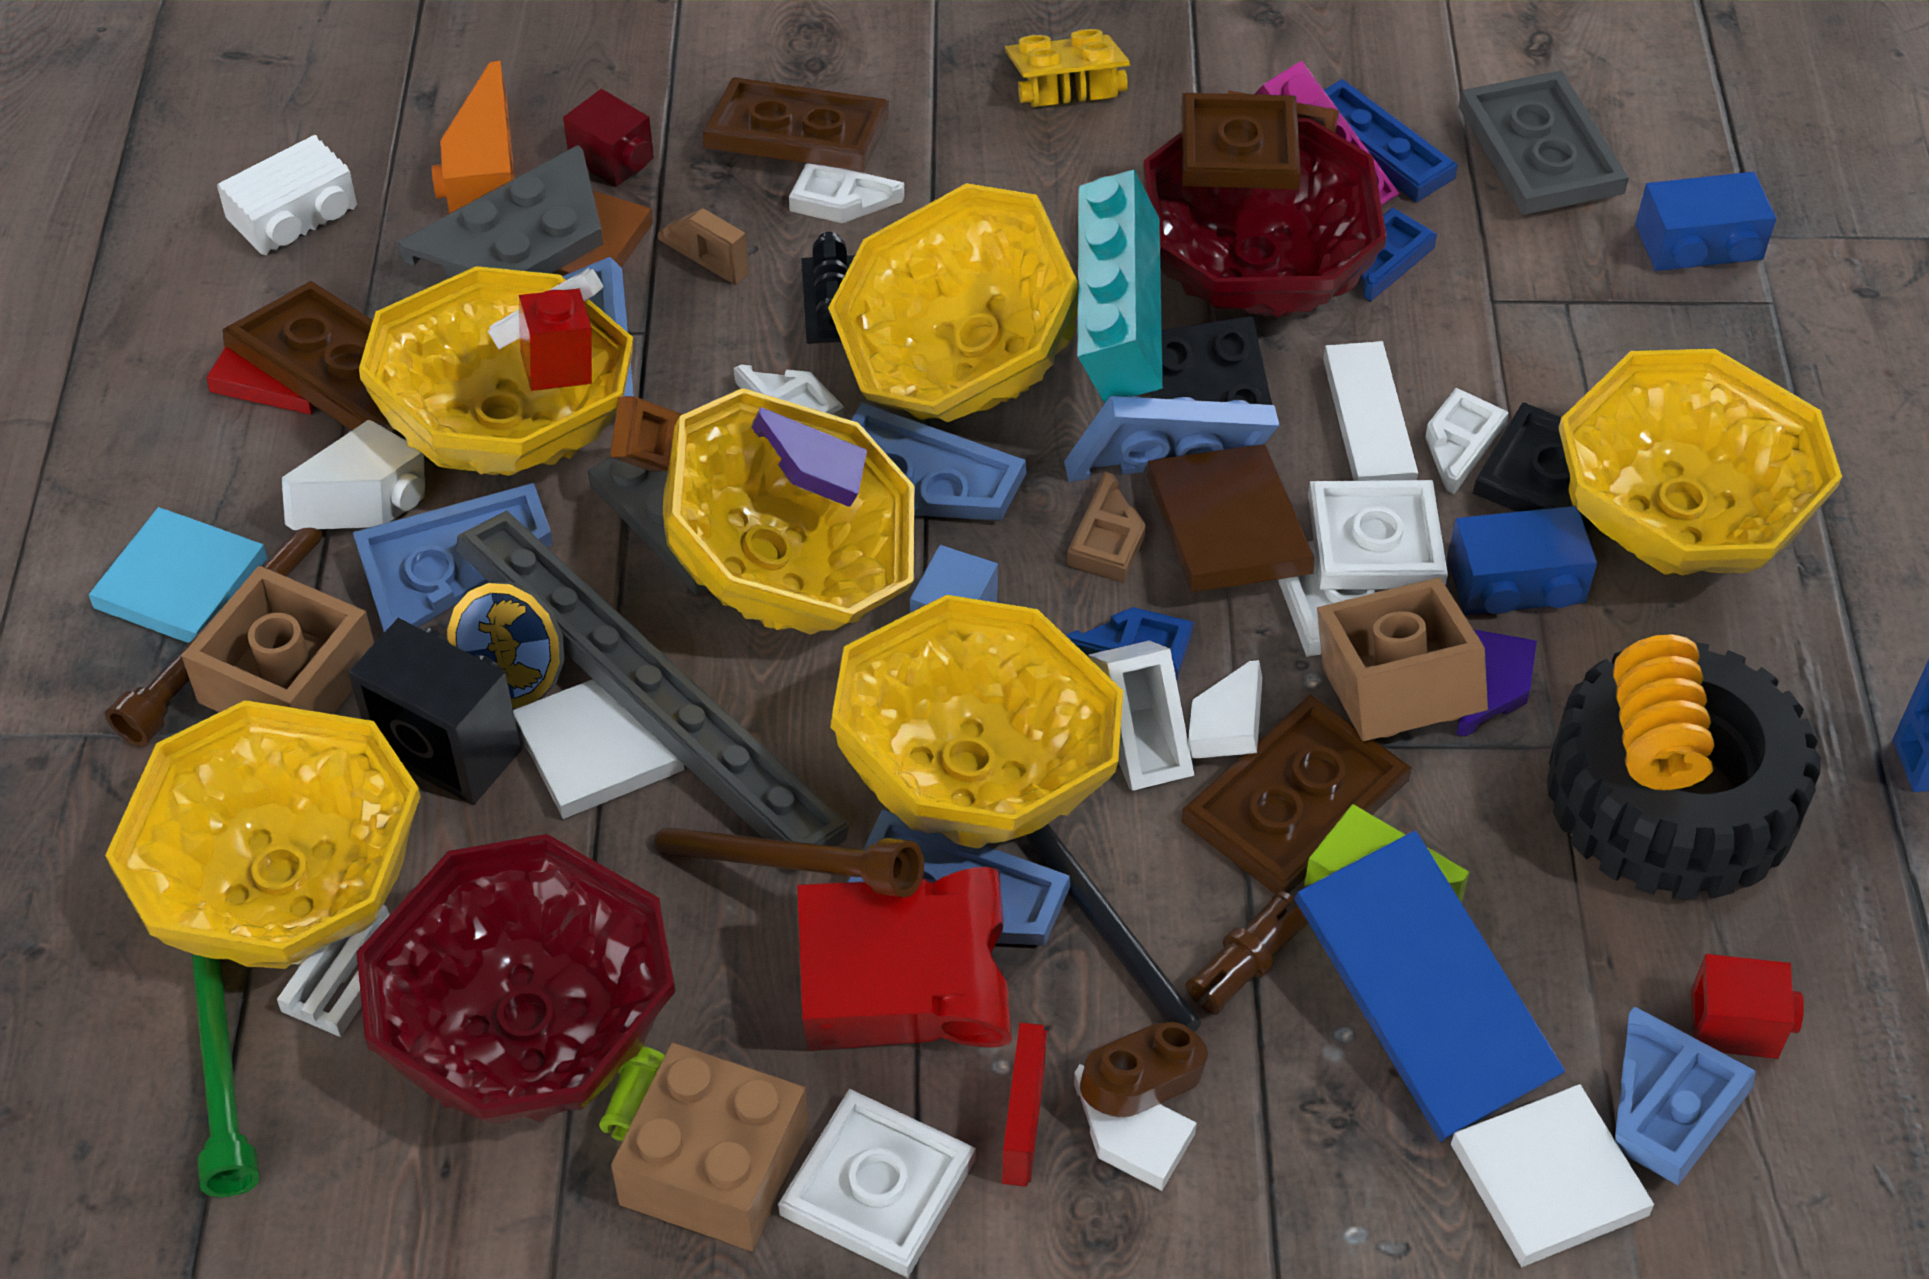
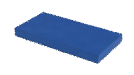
M1416 830L1297 892L1294 900L1440 1143L1452 1137L1455 1132L1472 1126L1559 1078L1565 1072L1554 1051Z

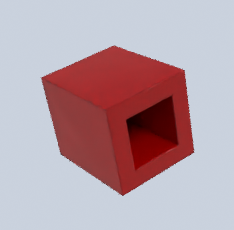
M580 288L548 290L541 293L519 295L520 353L530 390L536 391L592 384V327Z
M1705 954L1691 988L1693 1038L1722 1053L1778 1059L1790 1033L1798 1034L1800 1032L1804 1015L1803 994L1801 991H1793L1791 963Z

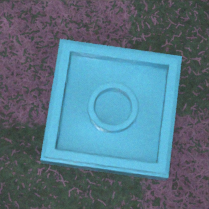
M158 507L88 595L94 609L189 643L223 608L259 565L262 566L268 557L264 544Z

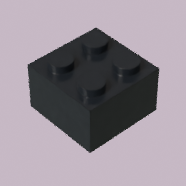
M397 618L348 671L361 719L375 722L405 768L472 805L477 803L521 751L505 672L492 659L483 655L473 656L451 645L443 635L431 628L420 629Z

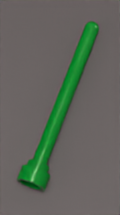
M191 953L210 1138L204 1143V1150L197 1158L200 1189L209 1196L220 1198L232 1197L252 1190L259 1183L257 1151L253 1145L248 1143L247 1137L240 1134L221 959H212Z

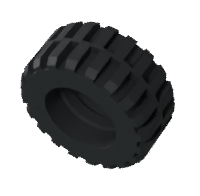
M1694 642L1697 645L1700 656L1697 664L1700 666L1703 674L1701 686L1704 688L1707 698L1704 708L1707 709L1711 722L1708 731L1711 732L1714 740V748L1707 758L1726 774L1734 789L1713 794L1689 793L1677 789L1654 790L1640 785L1629 775L1625 762L1627 753L1622 741L1623 728L1619 720L1620 707L1616 698L1617 685L1613 677L1615 659L1622 651L1614 653L1612 662L1608 659L1598 662L1586 672L1584 681L1574 686L1567 699L1548 763L1550 765L1547 776L1548 796L1555 803L1552 812L1564 832L1573 830L1570 843L1586 859H1589L1591 856L1597 858L1601 862L1599 870L1618 881L1620 876L1636 882L1635 890L1655 895L1656 889L1672 891V899H1696L1700 891H1707L1709 898H1716L1733 894L1738 883L1742 888L1751 887L1766 878L1769 869L1778 867L1789 853L1815 794V785L1820 775L1821 757L1815 749L1818 739L1809 719H1800L1804 709L1789 690L1782 693L1777 688L1778 679L1762 666L1756 671L1745 665L1746 658L1730 650H1727L1726 655L1708 651L1709 644Z

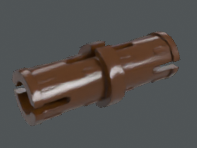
M1277 892L1272 897V900L1244 928H1233L1224 937V948L1195 976H1192L1186 982V989L1195 1002L1201 999L1213 985H1216L1208 993L1209 999L1201 1007L1203 1010L1213 1015L1219 1014L1224 1009V1005L1252 977H1263L1273 966L1272 957L1300 930L1309 924L1298 905L1280 921L1287 913L1286 907L1294 900L1293 896L1286 892Z

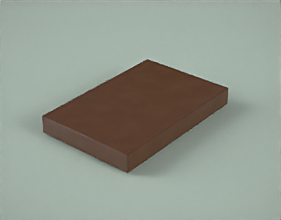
M734 77L728 84L703 130V148L864 172L889 118V100Z
M1265 444L1148 461L1147 477L1191 592L1313 574L1314 555Z
M1310 694L1258 741L1257 753L1243 754L1186 805L1182 811L1181 822L1274 894L1279 891L1289 894L1306 878L1310 856L1351 805L1354 804L1373 815L1409 781L1412 767L1373 739L1362 741L1354 725Z

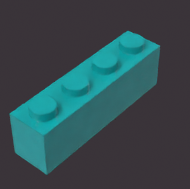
M1134 169L1113 176L1101 177L1093 182L1079 186L1077 356L1104 404L1110 396L1134 397L1163 389L1159 216Z

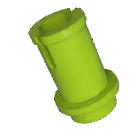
M643 1046L636 1057L625 1062L618 1071L620 1077L606 1113L602 1116L599 1124L600 1129L604 1133L611 1132L613 1125H616L611 1137L623 1141L665 1055L663 1053Z

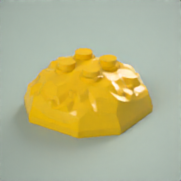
M966 183L863 239L828 308L860 391L867 400L891 409L908 411L920 420L939 418L945 422H950L976 411L991 409L1000 402H1007L1010 398L1017 399L1020 392L1029 390V386L1043 380L1046 370L1054 364L1055 355L1068 345L1076 331L1075 318L1078 315V280L1045 208L1036 194Z
M475 266L376 311L359 366L360 380L391 427L406 437L407 446L422 452L438 467L476 471L480 475L486 473L510 476L541 463L555 465L563 457L570 459L580 448L599 439L602 431L611 424L616 414L618 397H624L633 352V336L589 299L585 300L584 304L592 327V384L531 391L520 353V338L498 349L488 332L490 330L489 326L519 309V295L548 291L563 283L566 279L559 274Z
M1717 349L1630 351L1561 417L1559 424V433L1570 473L1569 494L1573 506H1576L1601 532L1664 575L1676 573L1684 576L1699 571L1743 574L1762 568L1795 539L1812 515L1838 488L1842 479L1821 410Z
M741 388L679 416L674 426L671 456L663 495V521L666 541L678 561L697 584L706 586L721 601L722 605L737 609L745 619L760 620L764 627L775 628L776 630L794 628L810 635L819 631H832L847 623H857L871 610L878 606H883L891 599L907 591L913 583L915 486L858 422ZM760 407L867 450L859 493L850 507L791 484L778 465L781 457L767 438L758 437L751 428L753 419Z
M945 595L844 646L830 727L836 733L838 747L864 783L876 794L878 800L891 813L899 817L911 830L923 831L926 834L940 832L956 844L979 849L987 843L1005 842L1031 834L1046 826L1059 815L1068 816L1085 798L1112 777L1116 772L1119 758L1124 691L1038 609Z
M244 700L156 743L105 856L151 936L158 938L166 945L198 956L212 959H230L246 967L286 969L291 964H302L324 945L365 931L376 920L402 868L411 824L420 799V792L417 784L374 721Z

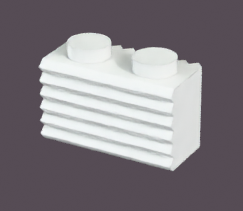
M316 134L217 184L226 218L263 255H268L271 249L277 250L280 245L284 246L297 240L300 234L306 235L309 229L316 230L319 224L325 225L328 220L340 218L348 209L354 210L357 205L347 165H343L341 159H337L334 152L331 153L328 146L325 147L322 140L319 141Z

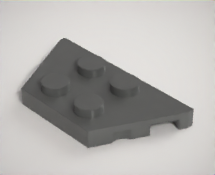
M577 145L398 241L401 259L413 266L420 259L443 265L445 276L450 278L475 266L551 274L603 245L601 225L583 149Z

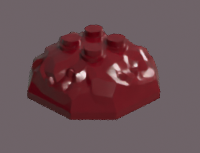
M1297 118L1300 157L1299 189L1182 186V136L1180 132L1144 159L1143 163L1145 191L1159 216L1160 268L1163 274L1180 282L1186 295L1197 296L1208 301L1216 308L1244 309L1249 314H1259L1262 317L1272 314L1276 318L1282 315L1290 317L1295 311L1311 312L1316 306L1327 304L1332 297L1347 293L1357 285L1360 276L1372 266L1386 244L1387 235L1373 156L1311 118Z
M549 834L447 851L357 951L364 1035L368 1049L384 1058L397 1071L426 1093L440 1100L443 1107L455 1108L485 1122L497 1124L506 1123L521 1117L530 1118L540 1123L553 1114L567 1110H582L608 1086L625 1062L639 1054L658 1013L676 992L659 897Z

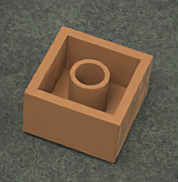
M259 565L181 657L197 702L217 712L247 700L334 714L353 691L348 671L374 644L365 610Z
M1440 577L1317 607L1323 670L1362 741L1379 737H1391L1399 732L1439 722L1455 721L1463 716L1488 710L1485 647Z
M671 1042L611 1163L619 1205L754 1252L809 1130L806 1087Z

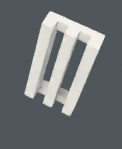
M382 906L376 920L365 931L352 935L350 938L346 937L324 945L305 960L277 998L281 1012L341 1037L362 1006L358 971L332 1010L327 1013L323 1009L340 984L346 982L357 966L358 949L390 915L387 906Z

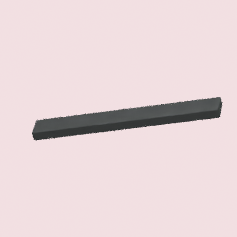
M507 510L458 535L456 551L489 582H513L537 593L556 617L563 634L564 652L762 838L837 846L846 840L850 827L846 821Z

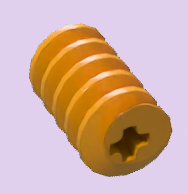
M1671 634L1655 635L1639 640L1621 652L1615 659L1613 667V677L1617 685L1616 698L1620 707L1619 720L1623 728L1622 741L1627 753L1625 758L1626 767L1629 775L1635 781L1654 790H1675L1690 787L1703 781L1713 772L1712 761L1707 757L1714 748V740L1711 732L1708 731L1711 722L1707 709L1704 708L1707 698L1704 688L1701 686L1703 674L1700 666L1697 664L1700 656L1696 643L1687 637Z

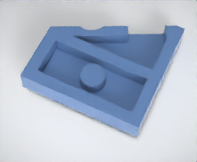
M1634 1006L1629 1012L1615 1135L1617 1145L1628 1158L1679 1185L1753 1089L1755 1070Z

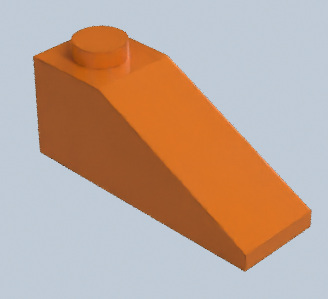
M501 61L489 62L440 140L442 164L432 165V178L436 199H447L449 214L514 179L508 103Z

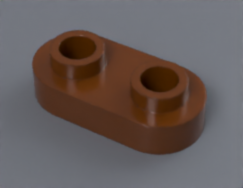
M1167 1022L1150 1025L1097 1048L1088 1055L1080 1080L1081 1095L1091 1107L1103 1114L1114 1117L1137 1115L1196 1087L1201 1080L1208 1056L1207 1047L1195 1032L1183 1024Z

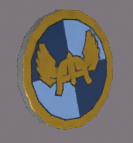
M493 581L468 591L453 609L447 628L449 643L473 656H486L502 668L506 674L512 708H519L542 699L557 683L564 663L563 634L553 611L537 593L517 583Z

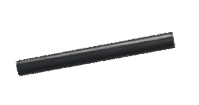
M1047 824L1043 828L1027 834L1026 839L1048 868L1070 876L1068 894L1166 1022L1183 1024L1195 1032L1201 1025L1199 1017L1050 825Z

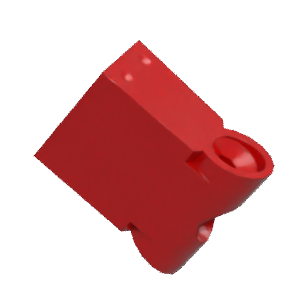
M974 867L949 874L933 883L922 879L918 889L909 897L878 894L865 882L797 885L802 1020L808 1051L934 1042L940 1037L955 1043L984 1048L1002 1047L1012 1041L1009 988L991 955L1004 927L1001 879L997 869Z

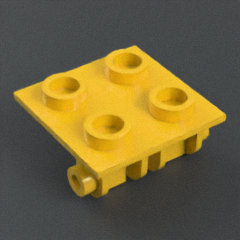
M1078 30L1071 33V39L1051 41L1049 36L1031 35L1020 38L1019 45L1005 46V52L1023 78H1027V81L1018 82L1020 103L1030 102L1031 107L1059 104L1057 74H1059L1060 94L1063 104L1070 103L1071 100L1070 73L1075 72V87L1079 102H1085L1087 97L1086 71L1088 98L1090 100L1117 98L1118 92H1124L1128 89L1126 71L1117 70V67L1130 66V60L1111 37L1103 35L1101 30Z

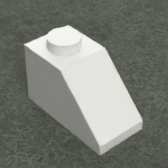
M370 419L282 477L285 525L293 530L307 527L341 529L370 528L391 522L403 512L413 509L420 500L425 498L424 454L412 447H408L407 441Z
M1145 641L1089 654V658L1124 691L1118 762L1129 789L1133 791L1195 776L1170 648L1152 641Z

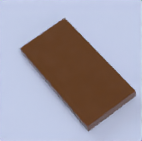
M313 281L305 283L222 329L225 347L227 346L350 430H354L370 419L406 440L404 435L391 427L360 380L359 366L373 320Z

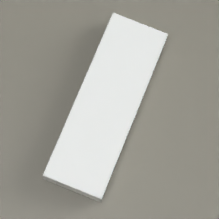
M1383 341L1325 345L1323 361L1353 481L1417 480L1418 470Z

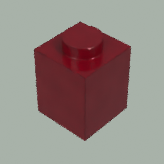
M602 88L563 116L567 149L569 150L577 145L583 149L587 170L615 187L619 186L635 172L642 170L648 162L654 159L650 117Z

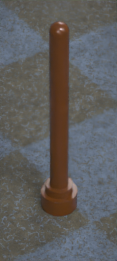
M312 527L296 530L262 567L287 577L321 541L322 530ZM205 627L146 688L137 687L133 692H123L105 711L107 722L119 736L136 746L144 747L164 727L163 717L167 714L165 705L190 680L181 655Z
M668 827L660 829L654 838L655 847L663 854L859 877L874 892L881 895L909 897L920 886L924 874L922 851L915 842L910 840L883 838L863 850Z

